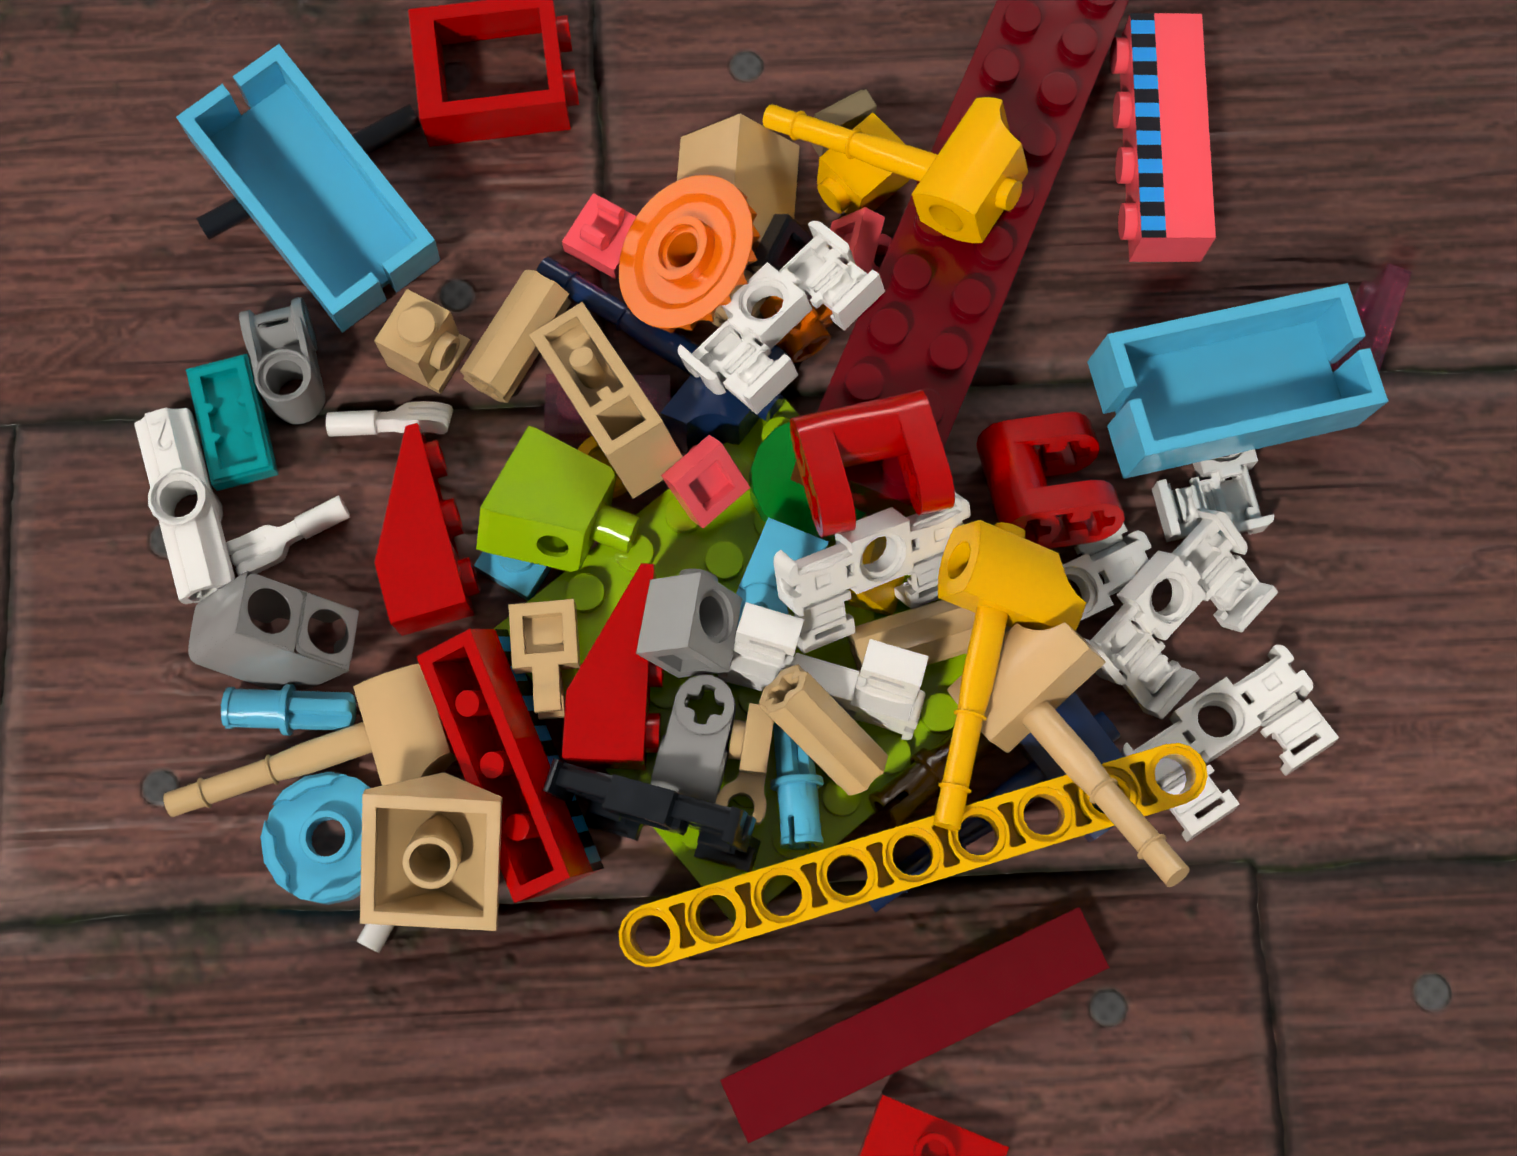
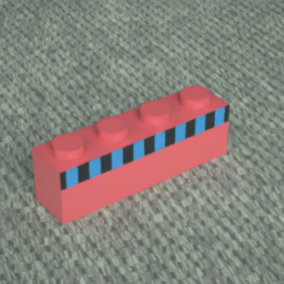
M1130 13L1121 37L1113 38L1110 52L1111 73L1120 74L1121 92H1116L1114 97L1113 125L1114 128L1123 129V147H1119L1117 151L1115 174L1117 183L1125 184L1126 203H1122L1119 209L1120 240H1128L1129 262H1201L1216 238L1202 14Z

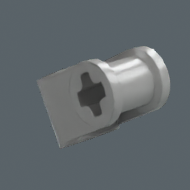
M302 297L294 298L288 307L254 314L250 309L241 311L239 313L241 331L251 359L255 384L260 394L274 414L284 422L304 424L313 420L322 411L325 404V390L316 354L317 341L304 299ZM295 379L303 380L301 386L295 392L289 395H278L285 383Z
M697 675L689 678L680 686L675 696L666 735L662 738L651 779L652 785L716 804V798L721 789L729 750H727L736 712V704L731 689L723 680L713 675ZM705 691H713L716 703L724 707L722 715H710L707 724H698L697 715L693 709L688 707L691 699L701 700Z

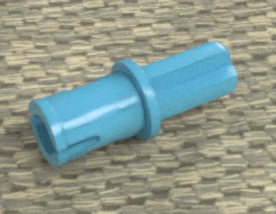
M285 684L282 690L236 689L235 687H227L221 702V720L226 729H280L281 734L284 736H291L295 729L338 731L352 726L357 712L355 696L349 692L297 691L293 684Z
M774 723L777 778L771 780V789L778 793L781 832L780 848L786 850L809 849V843H811L813 848L820 847L824 844L821 834L818 788L824 784L823 777L816 775L815 762Z

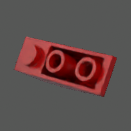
M418 423L407 425L404 429L374 561L390 624L401 636L474 616L475 613L470 596L481 593L471 558H459L454 537L463 535L464 528L455 499H443L438 479L448 476V470L438 439L428 442Z
M640 564L566 690L562 759L565 763L588 768L646 770L647 753H658L661 713H649L651 687L663 688L664 669L636 654L650 580L657 579L654 564Z

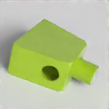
M528 425L480 507L476 549L490 554L573 572L581 569L595 541L628 553L637 535L641 518L611 506L617 476L612 467Z

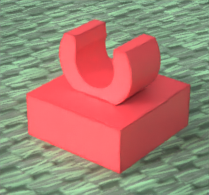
M593 193L562 241L564 252L616 279L619 275V261L623 243L637 216Z
M864 207L832 221L830 230L849 244L855 264L867 274L872 269L878 273L880 268L874 263L875 255L882 256L886 254L892 238L881 234L885 217Z
M708 435L699 444L692 446L686 455L661 475L689 518L701 528H705L751 488L723 444L711 435Z

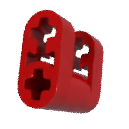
M912 391L792 417L790 419V433L796 462L812 518L821 538L853 531L856 528L853 497L844 469L852 466L897 457L911 503L919 516L953 508L955 503L953 478L936 422L924 391Z
M1061 412L1005 420L992 424L978 436L976 447L999 523H1010L1026 531L1025 539L1048 549L1101 541L1112 536L1122 527L1125 520L1124 512L1116 489L1109 482L1086 480L1048 486L1045 478L1046 476L1082 470L1097 458L1100 451L1099 442L1091 420L1086 415L1079 412ZM1035 445H1039L1040 448L1036 449Z

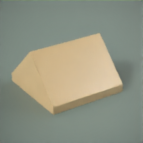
M740 113L681 137L677 181L689 176L712 175L729 181L747 196V203L757 213L753 225L761 237L752 244V250L755 253L774 214H789L794 219L800 146Z
M445 772L365 789L362 794L360 924L496 931L499 909L503 797Z

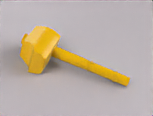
M976 98L938 155L888 138L862 133L861 129L858 128L851 130L808 116L802 110L795 112L771 104L766 108L763 115V125L765 128L789 135L794 141L801 139L846 154L848 159L856 158L874 167L919 181V184L912 192V197L920 221L939 233L962 242L983 243L1004 210H1012L1018 202L1022 193V182L1028 174L1022 143L1010 133L1003 101L998 98Z
M977 520L955 527L948 539L939 568L938 598L975 613L961 678L958 709L954 711L956 720L942 782L938 783L941 789L933 824L944 829L960 830L967 795L972 792L969 789L982 724L983 721L987 720L985 712L994 686L1006 625L1013 627L1018 623L1028 629L1046 630L1065 622L1076 631L1086 602L1071 587L1059 553L1025 539L1026 531L1010 523L1000 522L991 525L982 520Z

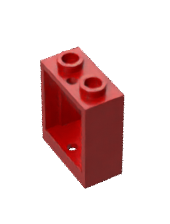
M481 0L408 9L419 119L429 147L571 130L568 107L579 106L575 69L564 70L562 53L573 52L568 15L556 16L554 0ZM542 33L548 90L448 101L442 45Z

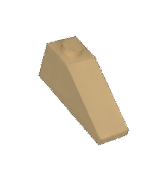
M583 302L529 334L631 497L634 499L663 480L661 475L683 456L664 422Z

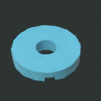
M325 772L304 776L282 790L272 804L274 807L269 812L268 820L264 821L260 836L264 863L279 886L299 899L326 905L353 900L360 895L362 794L365 789L371 787L355 777L335 772ZM337 820L345 830L344 844L337 853L331 856H320L312 846L313 831L324 821Z

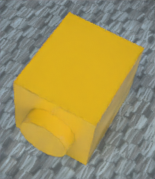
M873 112L852 129L858 128L861 129L862 133L888 138L905 144ZM831 149L819 157L818 192L824 202L838 214L845 212L848 215L864 207L874 211L910 180V178L874 167L859 159H848L846 154Z

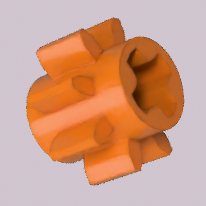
M770 296L760 307V312L764 319L777 314L782 308L784 300L777 296ZM810 302L812 311L776 344L791 357L793 363L801 362L815 355L831 340V335L826 328L833 324L830 318L833 313L824 304L817 309Z

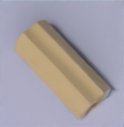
M524 270L461 368L460 372L464 375L463 379L478 391L487 394L496 401L508 403L540 353L529 334L565 313L571 304V301L568 299L569 293L558 283L544 277L537 271Z
M940 600L855 626L856 633L849 635L848 641L857 671H861L870 639L929 656L927 665L966 654L975 613Z
M799 664L781 670L778 676L763 689L758 706L849 796L866 791L870 784L884 773L888 755Z

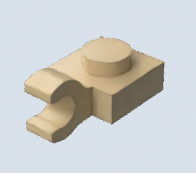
M566 599L510 604L508 606L512 669L515 674L532 673L534 712L538 713L539 720L564 718L565 698L561 670L580 668L577 606L575 600Z
M749 703L747 721L733 720L728 759L740 760L739 775L734 781L726 784L720 790L716 798V804L728 807L729 802L734 797L745 796L754 805L752 817L757 819L755 825H760L764 820L767 807L764 785L774 721L758 704Z

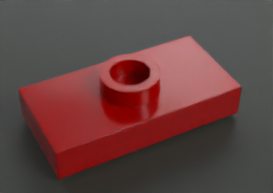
M880 1094L858 1156H1006L1009 1147Z

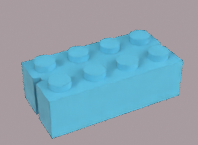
M278 44L233 76L250 110L241 115L231 94L221 84L176 116L192 144L343 333L387 300L382 290L383 287L390 284L397 293L439 262L440 257L435 239L280 44Z
M1348 283L1107 334L1087 363L1103 414L1116 413V416L1107 425L1123 479L1357 427L1389 402L1370 348L1358 350L1337 370L1332 371L1330 364L1339 361L1366 336Z

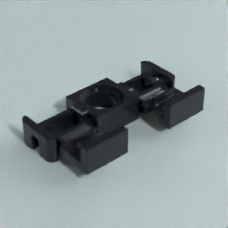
M553 758L542 791L569 804L572 803L574 794L589 802L590 804L584 819L587 827L635 841L639 840L643 824L683 836L687 832L688 827L699 830L698 845L694 857L744 872H752L761 841L752 836L757 819L747 815V812L733 806L730 808L679 794L674 790L615 774L613 776Z

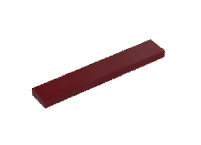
M1076 907L720 1079V1082L749 1144L1110 967L1080 907Z

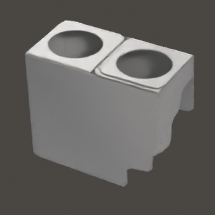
M246 571L196 605L188 654L191 661L197 665L269 690H281L285 684H293L296 689L309 690L349 671L359 611ZM250 618L263 623H270L276 618L287 619L290 622L283 631L270 634L259 630ZM310 618L322 622H334L341 618L346 624L345 635L343 639L334 644V654L320 651L311 642L308 635V622Z

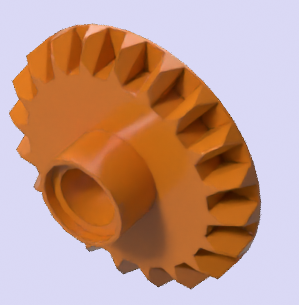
M695 175L680 179L668 185L650 199L633 221L620 254V289L623 299L631 312L651 327H657L673 333L676 328L693 331L699 320L714 322L716 308L731 302V292L737 285L748 284L744 276L745 268L747 265L758 261L752 250V244L761 237L753 225L757 213L747 203V196L729 181L712 175Z

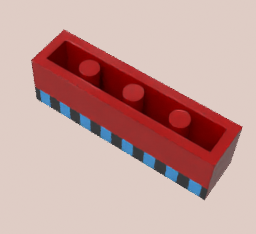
M468 629L416 656L465 781L503 797L500 869L513 902L517 903L550 894L604 869L575 795L573 796L572 803L569 804L542 791L553 758L559 760L560 758L545 721L539 720L538 713L534 712L533 692L525 673L515 674L512 669L511 641L508 630Z

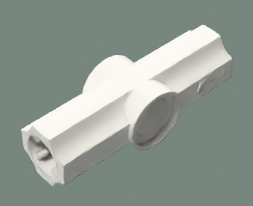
M166 407L145 413L144 417L140 421L135 422L134 425L150 484L148 506L152 514L159 520L178 599L183 604L199 603L234 580L235 575L221 525L223 517L222 504L211 487L193 414L187 408L170 409ZM197 494L198 501L195 508L183 517H175L174 510L177 503L188 495Z

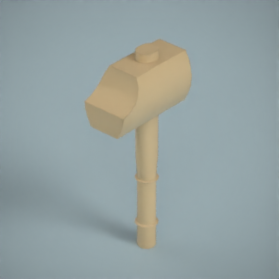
M1065 622L1046 630H1032L1016 623L1004 635L994 686L985 712L987 720L983 721L981 732L990 742L1007 753L1031 733L1066 775L1089 796L1090 803H1096L1138 852V859H1144L1167 887L1175 886L1187 876L1190 870L1189 867L1166 842L1165 834L1158 833L1117 786V779L1109 776L1095 754L1055 710L1103 666L1106 661L1083 637ZM962 675L947 688V691L957 705Z
M414 664L383 673L353 686L363 722L297 744L273 756L268 754L263 760L207 779L198 778L196 783L164 793L163 800L168 814L171 817H175L204 806L211 808L213 803L272 783L278 785L282 780L311 774L369 753H373L382 786L443 773L457 758L419 664Z

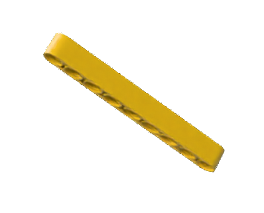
M1181 743L1161 745L1102 764L1109 776L1117 779L1118 787L1144 817L1187 804L1196 799L1204 790L1208 777L1206 764L1201 755L1192 747ZM1169 758L1175 760L1184 769L1186 783L1179 794L1166 793L1157 784L1155 768L1160 759ZM1067 775L966 805L962 822L969 817H979L990 823L994 830L995 840L993 847L984 855L968 853L959 842L958 830H949L935 826L933 824L934 815L641 905L630 911L623 919L619 930V944L624 955L634 964L643 967L660 966L1115 825L1105 814L1100 813L1093 807L1089 801V796ZM1041 797L1048 799L1056 807L1059 820L1057 827L1051 834L1040 835L1034 833L1024 821L1023 812L1025 805L1031 798ZM913 836L920 838L930 849L931 861L929 867L920 875L911 876L904 874L893 862L892 852L894 845L904 837ZM844 856L857 858L863 863L867 871V881L863 889L849 896L836 893L830 887L827 876L829 867L834 860ZM777 876L792 877L798 882L802 892L799 907L795 912L786 916L774 914L767 908L764 902L765 887L770 880ZM718 895L730 900L736 909L734 926L729 932L720 936L710 934L700 922L702 905L707 899ZM651 915L663 919L670 929L669 944L658 955L645 953L636 941L638 925L643 919Z

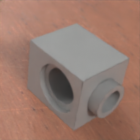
M684 569L677 576L650 580L636 654L678 678L730 672L742 597L718 583L717 576L701 569Z

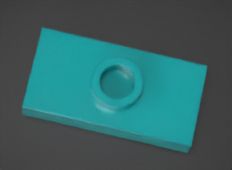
M248 354L186 369L211 485L217 491L279 475L260 392L255 384L251 359Z

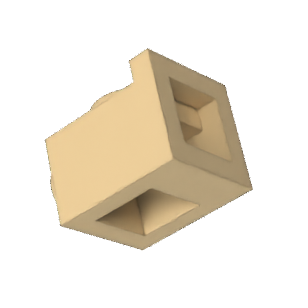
M406 289L374 340L388 367L439 394L443 392L472 344L469 338L459 334L449 310L409 289Z

